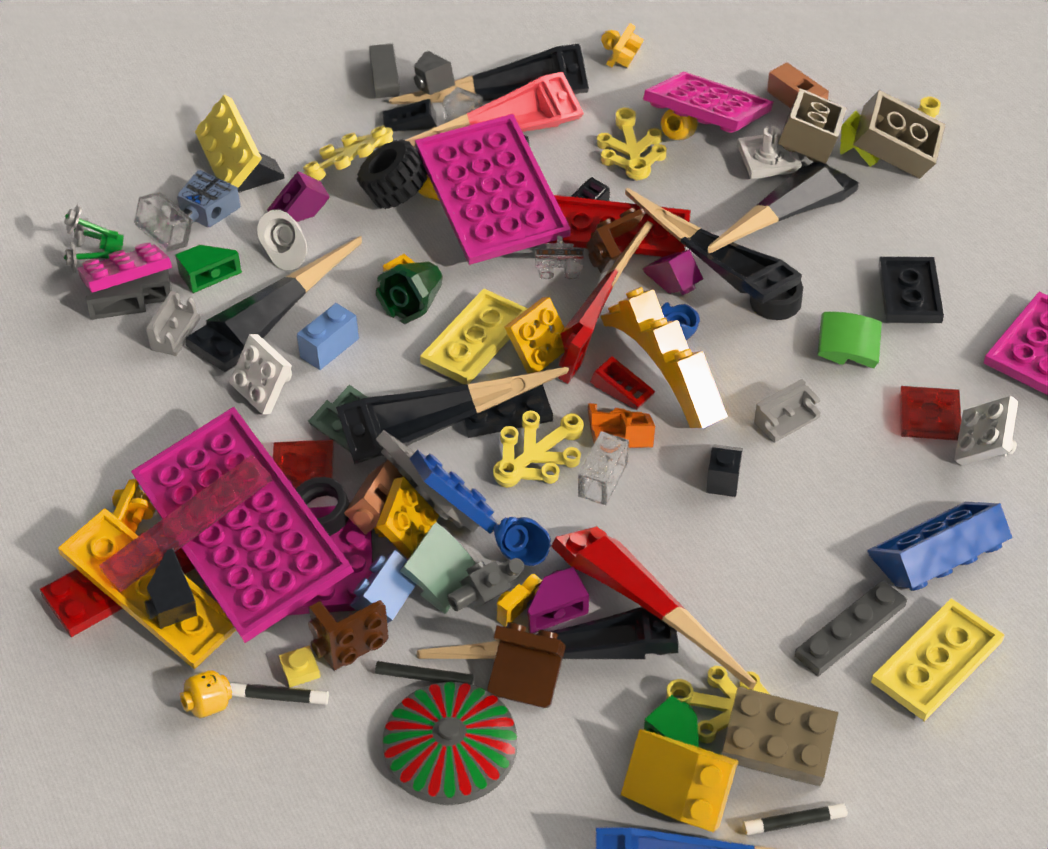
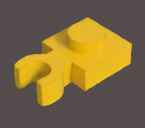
M533 573L524 581L522 586L518 584L513 590L505 591L499 597L496 604V621L506 627L507 622L514 621L527 608V603L534 599L539 589L538 586L541 585L543 580Z

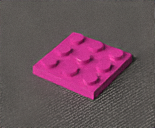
M148 242L135 246V250L125 253L124 250L109 254L108 259L102 261L98 259L85 261L82 263L83 266L77 268L80 279L93 293L170 269L172 264L169 256L155 244L151 245Z

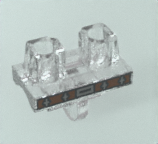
M557 236V243H546V249L535 248V268H538L539 277L541 279L554 278V268H565V278L579 279L581 268H584V249H573V244L563 243V236Z

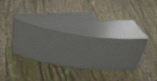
M168 269L90 293L85 296L90 318L94 320L146 312V304L164 302L172 291Z

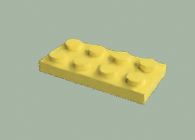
M223 95L214 104L207 117L199 123L195 134L215 176L239 188L262 158L232 98Z
M483 288L420 355V364L464 385L470 384L510 340L504 327L528 308Z
M951 598L873 674L871 683L925 722L1002 643L1004 634Z

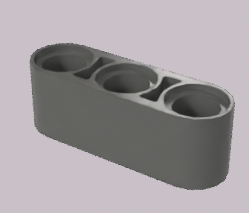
M393 43L369 46L375 98L400 96Z

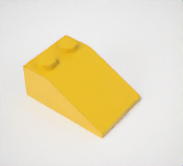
M639 729L620 795L678 821L715 832L721 824L738 760Z

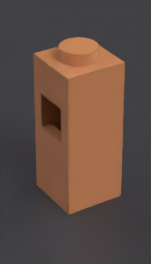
M788 62L769 72L767 92L789 108L792 107L800 88L828 100L829 91Z
M387 459L368 474L344 514L364 534H367L378 523L394 479L404 476Z

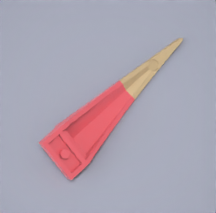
M562 71L542 76L476 110L405 141H409L415 148V140L510 114H514L522 132L558 127L559 124L580 119L584 113Z

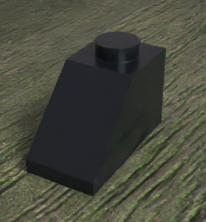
M716 444L712 446L706 493L736 497L743 448Z
M168 549L147 586L149 600L144 601L150 620L156 618L160 629L197 616L194 596L174 549Z

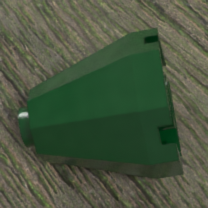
M428 261L399 264L378 275L377 282L380 281V286L376 288V297L388 316L392 318L398 316L402 318L400 322L407 324L427 313L442 286L443 275L437 265Z

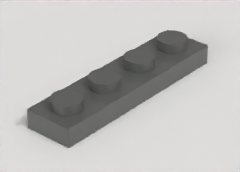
M882 580L796 648L795 657L819 677L906 606L907 598L886 581Z

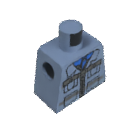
M198 170L178 193L180 213L177 215V220L183 227H189L194 221L205 227H212L241 207L238 187Z

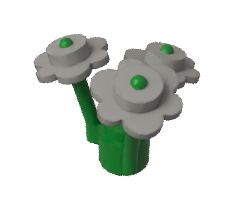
M78 204L75 209H69L65 215L64 224L67 225V234H72L74 230V238L78 239L77 247H81L84 243L85 236L99 239V249L104 250V252L76 254L75 244L70 242V249H65L64 259L66 260V265H71L73 273H76L77 260L108 259L109 254L122 251L124 235L118 234V231L108 230L88 222L89 218H79L82 213V207ZM88 228H90V229H92V230H95V231H97V232H100V233H102V234H99V233H96V232H92V231H88Z

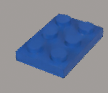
M417 450L409 458L427 485L489 534L494 531L493 527L498 524L492 516L495 511L485 502L486 499L474 488L469 490L464 486L465 482L455 472L450 471L448 474L442 468L443 464L431 453L425 456Z

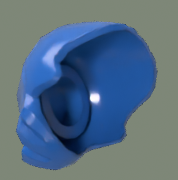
M668 302L664 303L661 310L666 320H678L685 340L691 338L697 331L700 322L697 311L687 304L671 307Z
M504 518L500 524H496L493 527L497 546L507 560L518 558L523 561L524 565L535 566L543 562L549 553L551 539L548 532L531 518Z

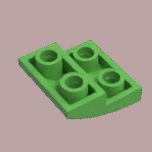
M823 312L820 322L817 355L841 365L847 359L874 369L879 363L882 322L853 313Z

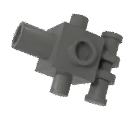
M514 558L500 565L495 560L487 565L480 561L466 570L469 575L460 581L462 587L447 595L450 606L453 610L459 611L472 603L475 609L500 596L511 588L509 583L518 578L524 570L523 561Z

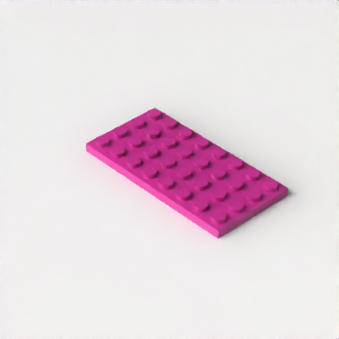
M235 407L227 410L131 471L245 643L354 572L351 564Z

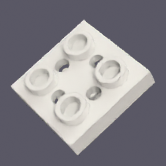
M767 126L763 130L764 135L738 138L737 146L751 179L795 173L802 166L797 152H789L782 145L778 144L782 132L776 126H771L770 134L769 126Z
M249 334L229 383L261 414H271L284 383L289 382L291 379L292 365L258 334Z
M1008 396L963 410L954 460L961 466L999 455L1004 457L1006 455L1010 456L1017 446L1016 441L1012 437L1018 401L1012 396Z

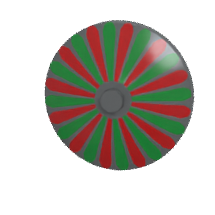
M461 682L432 684L407 696L389 716L383 733L385 763L396 783L407 793L418 799L441 805L467 803L493 791L509 774L517 753L515 722L503 702L483 688Z

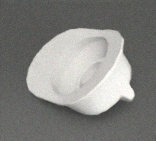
M271 210L265 213L259 220L257 227L258 238L278 268L285 271L298 268L304 262L307 254V243L300 225L287 212L282 210Z

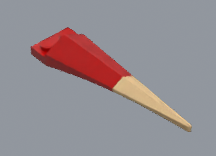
M647 221L560 333L565 353L558 366L569 368L566 374L558 377L561 381L568 384L580 369L601 311L623 269L652 228L653 223Z
M597 526L555 537L551 547L571 567L616 590L663 620L753 690L756 681L620 541L609 537L606 532Z

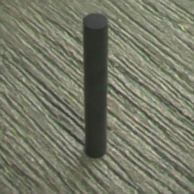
M377 661L375 674L437 683L461 682L473 685L474 678L473 674Z

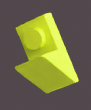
M856 110L842 124L840 154L842 155L854 147L871 167L880 158L853 145L861 117Z

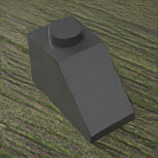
M430 51L424 52L414 65L415 85L419 90L429 95L456 85L451 62Z

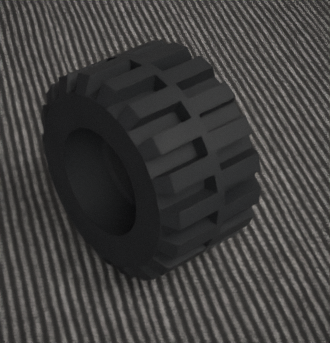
M400 139L386 143L370 154L360 166V170L357 173V182L378 208L389 209L397 207L413 197L422 188L428 174L420 155L411 143Z

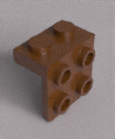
M634 208L628 209L620 214L619 219L613 222L611 219H607L596 226L597 229L591 234L586 247L590 252L588 256L591 264L595 268L597 267L600 273L610 270L621 255L614 238L636 228L645 215L643 208L637 211Z
M381 600L370 604L339 622L335 621L321 601L309 606L311 621L308 622V627L313 635V640L311 641L312 649L317 657H324L334 671L342 666L352 664L358 657L371 650L379 649L389 638L386 606Z
M507 622L506 627L496 625L493 638L499 642L487 688L488 691L496 697L541 708L550 707L566 645L557 639L558 634L550 631L539 630L537 635L525 632L526 627L516 623Z

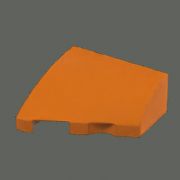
M588 403L589 423L595 448L653 447L655 424L650 414L631 412L616 407L610 413L597 411V404Z

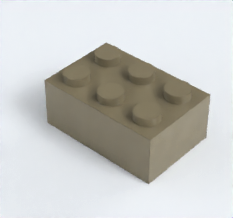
M800 88L788 114L778 144L782 145L789 152H798L806 155L813 162L826 164L839 137L847 108Z
M878 90L863 106L853 145L920 179L937 163L946 124Z
M738 686L721 755L738 760V766L820 787L826 773L838 712Z

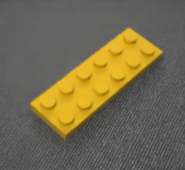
M106 508L58 547L59 554L194 670L236 631L219 603L186 575L185 578L195 599L197 616L161 629L156 618L150 620L144 605V601L149 600L147 586L163 556Z

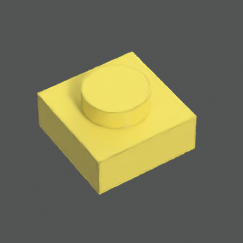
M310 645L279 655L280 664L289 688L321 678Z

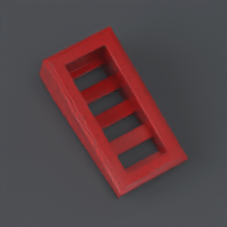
M613 356L594 371L590 383L635 410H638L655 393V390ZM627 386L632 388L629 392L625 389ZM637 391L642 393L639 398L633 396Z

